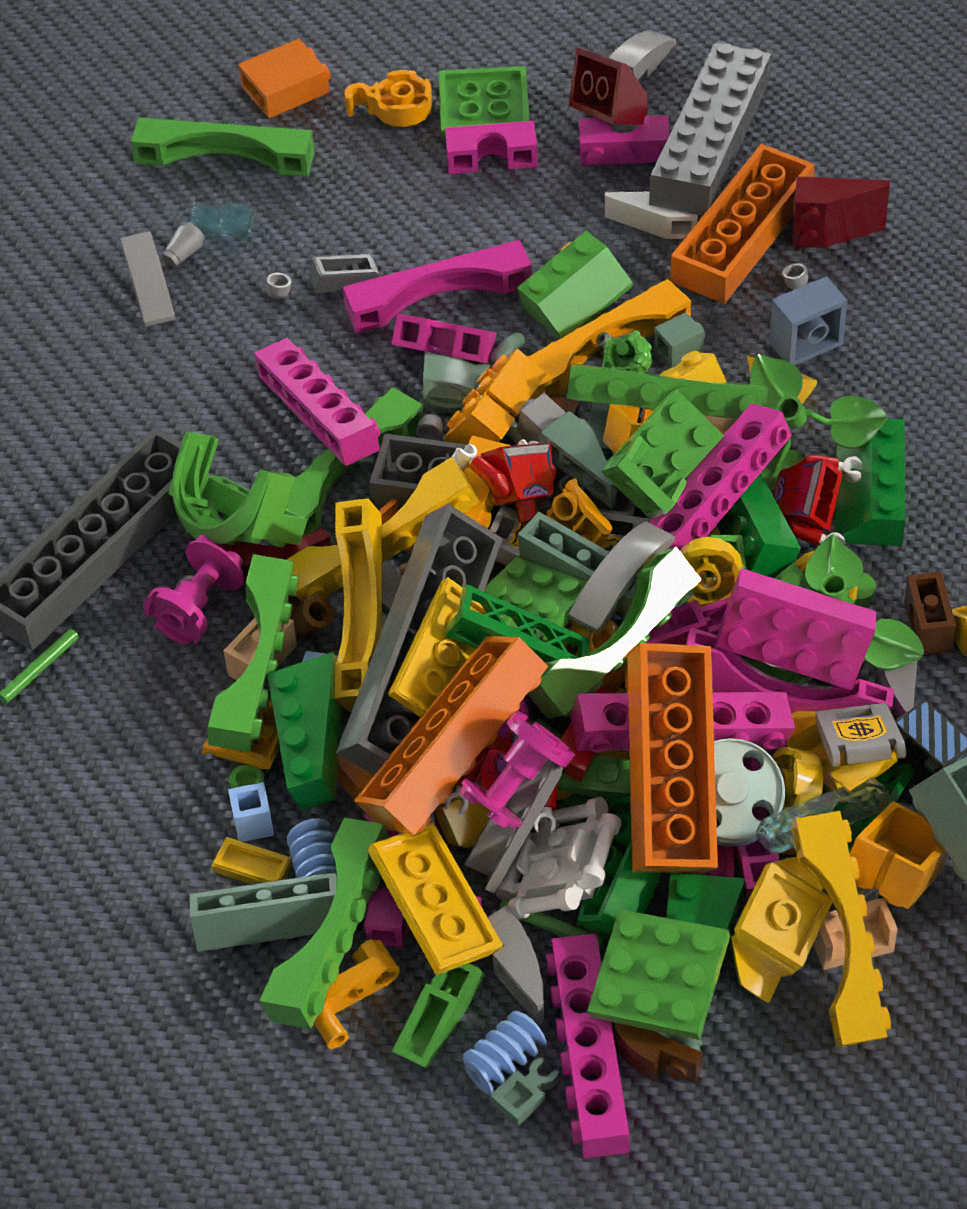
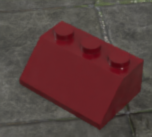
M576 47L569 107L611 124L644 125L645 115L648 111V95L628 65L587 49Z

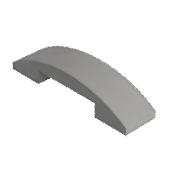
M646 521L631 530L609 552L592 574L569 613V619L599 634L618 611V601L634 583L636 574L657 553L667 550L675 541V536Z

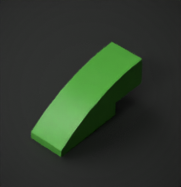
M468 963L435 975L431 985L426 983L392 1052L427 1069L466 1012L485 977L483 972L478 967Z

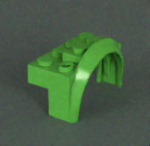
M190 431L184 432L168 494L173 496L177 516L185 530L196 539L198 536L204 535L211 539L215 545H235L236 541L260 544L261 539L277 547H285L286 543L300 545L308 520L286 509L296 477L284 472L276 473L260 469L249 490L225 477L210 475L208 473L219 439L212 435ZM222 513L225 514L224 520L219 516Z

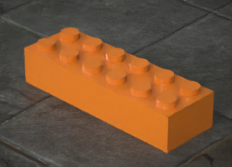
M760 144L672 253L670 281L725 304L794 216L797 176L814 177L815 164Z
M486 636L356 797L354 802L376 823H383L386 830L410 835L421 832L431 820L430 815L436 807L450 798L454 791L453 786L459 778L473 769L476 764L475 758L482 749L490 746L498 736L497 731L505 720H509L513 713L519 710V703L525 695L533 691L541 683V675L548 666L520 637Z
M640 643L627 652L632 872L704 874L718 868L711 646Z

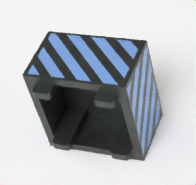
M926 699L895 720L905 743L906 757L897 758L898 762L894 765L910 764L915 770L914 775L909 781L912 786L915 787L941 769L967 757V736Z

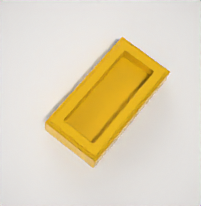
M226 837L211 866L214 873L254 885L286 880L293 866V860L289 856Z

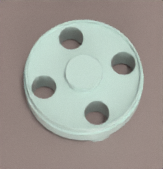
M731 738L714 741L716 818L720 823L717 827V845L733 847L752 843L763 837L773 828L782 811L785 799V786L781 771L774 759L764 749L754 743ZM753 757L760 762L761 769L750 771L744 767L742 761L745 758ZM764 807L769 811L771 818L767 821H759L753 816L752 809Z

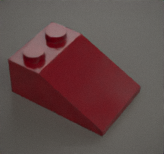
M797 176L792 247L826 248L885 230L890 180Z

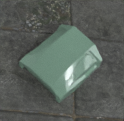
M426 352L423 374L424 408H430L432 412L437 414L448 412L454 415L458 410L461 412L464 407L462 401L472 389H477L480 385L477 383L478 378L490 367V364Z

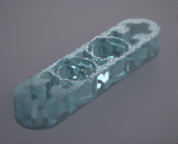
M875 778L867 779L851 791L841 787L768 816L758 825L756 837L758 842L770 852H784L795 847L793 835L789 831L791 830L790 824L796 818L805 817L811 813L818 815L833 812V808L838 802L845 801L846 807L841 816L842 820L847 819L850 825L881 812L889 802L890 793L888 788Z

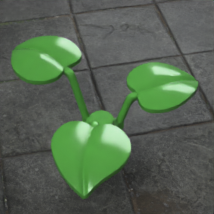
M757 354L754 359L750 375V385L769 387L766 407L782 411L790 430L801 427L807 418L810 417L825 425H832L831 437L838 445L843 448L855 449L866 445L886 422L887 415L884 410L875 402L860 396L850 395L835 400L830 407L832 419L812 412L811 409H805L797 398L802 390L803 378L795 365L785 360L774 359ZM790 438L761 472L769 489H775L778 474L782 469L792 467L803 460L799 452L789 450L791 446Z
M832 534L812 554L805 569V579L807 585L813 591L854 604V600L849 598V590L856 587L862 580L863 565L859 557ZM880 619L876 622V630L864 659L876 669L885 671L896 670L921 659L924 655V649L918 636L907 625L893 619ZM759 661L760 663L764 664L765 666L770 667V668H773V669H776V670L790 671V670H787V669H784V668H780V667H777V666H774V665H771V664H768V663Z

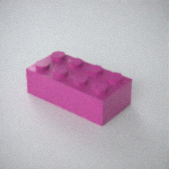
M741 568L718 628L716 647L852 690L876 630V611Z

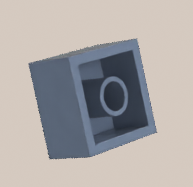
M827 276L772 299L769 344L783 360L793 365L843 345L847 299Z

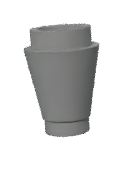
M189 222L185 223L184 226L180 225L165 252L161 255L164 262L175 268L200 249L202 241L205 239L201 230Z

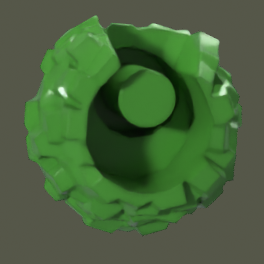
M634 331L632 334L620 337L619 339L611 336L604 345V367L645 374L652 364L651 344L644 337L640 336V331Z

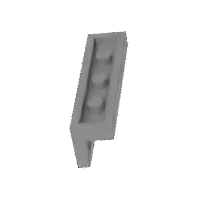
M548 759L533 780L526 777L508 800L506 805L523 821L521 827L513 829L507 825L506 828H503L489 818L465 862L466 866L488 876L485 885L486 890L495 894L562 774V766Z

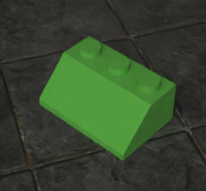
M585 231L517 287L524 311L558 339H561L572 333L575 329L590 323L633 287V282L607 246L588 231Z

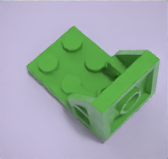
M675 389L607 461L601 472L648 518L667 514L677 503L687 484L685 478L724 435Z

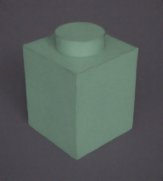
M686 312L655 327L654 349L671 368H674L682 362L681 358L692 351L703 353L705 331L699 322H695Z

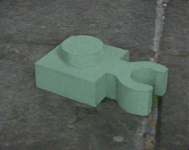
M541 1057L531 1063L529 1074L526 1077L519 1071H516L490 1094V1102L517 1126L545 1102V1094L541 1090H550L558 1083L559 1072L557 1070L552 1071L548 1076H540L538 1074L544 1069V1059Z

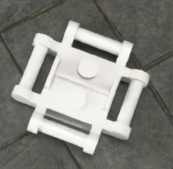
M602 797L592 798L586 804L556 809L552 812V816L556 821V830L553 834H551L552 822L548 819H543L539 822L540 828L538 833L529 832L509 867L504 881L500 883L496 891V896L499 899H510L508 907L517 919L527 918L531 913L559 908L562 911L575 910L580 900L592 898L595 888L603 884L605 878L603 868L614 835L619 833L622 824L619 817L608 813V805L605 799ZM587 818L585 823L559 828L561 823ZM521 874H523L522 881L519 883Z

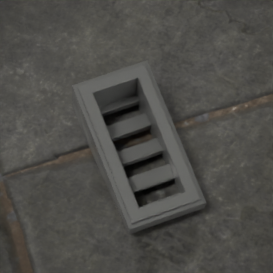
M371 254L312 257L309 275L316 293H326L342 289L344 286L378 278L379 272Z

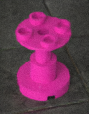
M200 535L195 541L190 542L186 549L187 559L192 568L197 572L190 581H181L175 590L164 587L153 589L143 603L144 613L149 619L153 615L157 620L154 624L157 630L169 639L188 645L191 640L194 641V644H197L208 629L207 620L202 613V609L208 602L206 593L212 585L223 590L234 591L240 589L245 581L241 569L243 565L242 558L235 552H226L213 544L212 540L204 535Z
M515 711L506 723L519 736L504 756V760L508 765L488 791L468 779L462 781L463 787L459 791L471 803L475 805L481 803L490 809L487 815L495 823L503 828H506L508 825L513 829L521 827L523 821L506 803L526 777L533 780L548 759L565 768L575 756L573 752L568 751L569 747L535 721L531 726L525 722L528 716L519 711Z

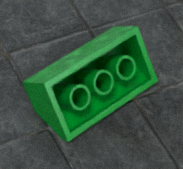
M886 419V422L877 434L860 448H843L836 443V458H839V462H844L852 456L859 458L862 462V469H850V471H859L861 473V480L859 482H849L846 480L844 472H842L843 475L835 504V532L840 533L844 537L846 544L902 546L905 527V420Z

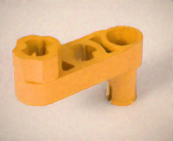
M371 939L361 944L352 957L357 965L340 973L327 992L323 1011L316 1017L313 1026H316L329 1049L340 1047L349 1038L348 1032L343 1028L335 1014L386 987L400 973L398 965L381 940Z

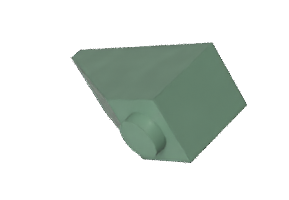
M568 411L540 432L541 443L550 442L553 464L571 478L576 479L580 485L612 508L616 505V486L601 472L607 461L596 435L586 420L579 419Z

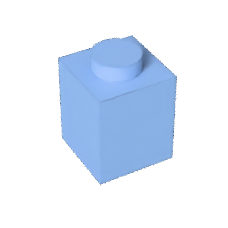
M264 782L228 789L238 840L245 842L274 836Z

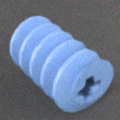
M321 818L305 820L295 825L289 831L287 845L290 848V857L293 860L296 878L336 872L337 875L336 862L331 850L333 835L330 833V823L327 820Z
M513 1011L508 1015L507 1021H501L497 1025L496 1030H491L486 1034L485 1040H479L474 1045V1049H468L463 1054L465 1070L473 1082L484 1093L490 1095L494 1092L490 1080H493L498 1085L504 1083L505 1079L501 1071L503 1070L508 1075L516 1072L512 1063L513 1060L517 1064L524 1066L527 1063V1059L523 1051L533 1057L538 1054L534 1042L536 1041L540 1045L546 1046L544 1034L530 1017L519 1011Z

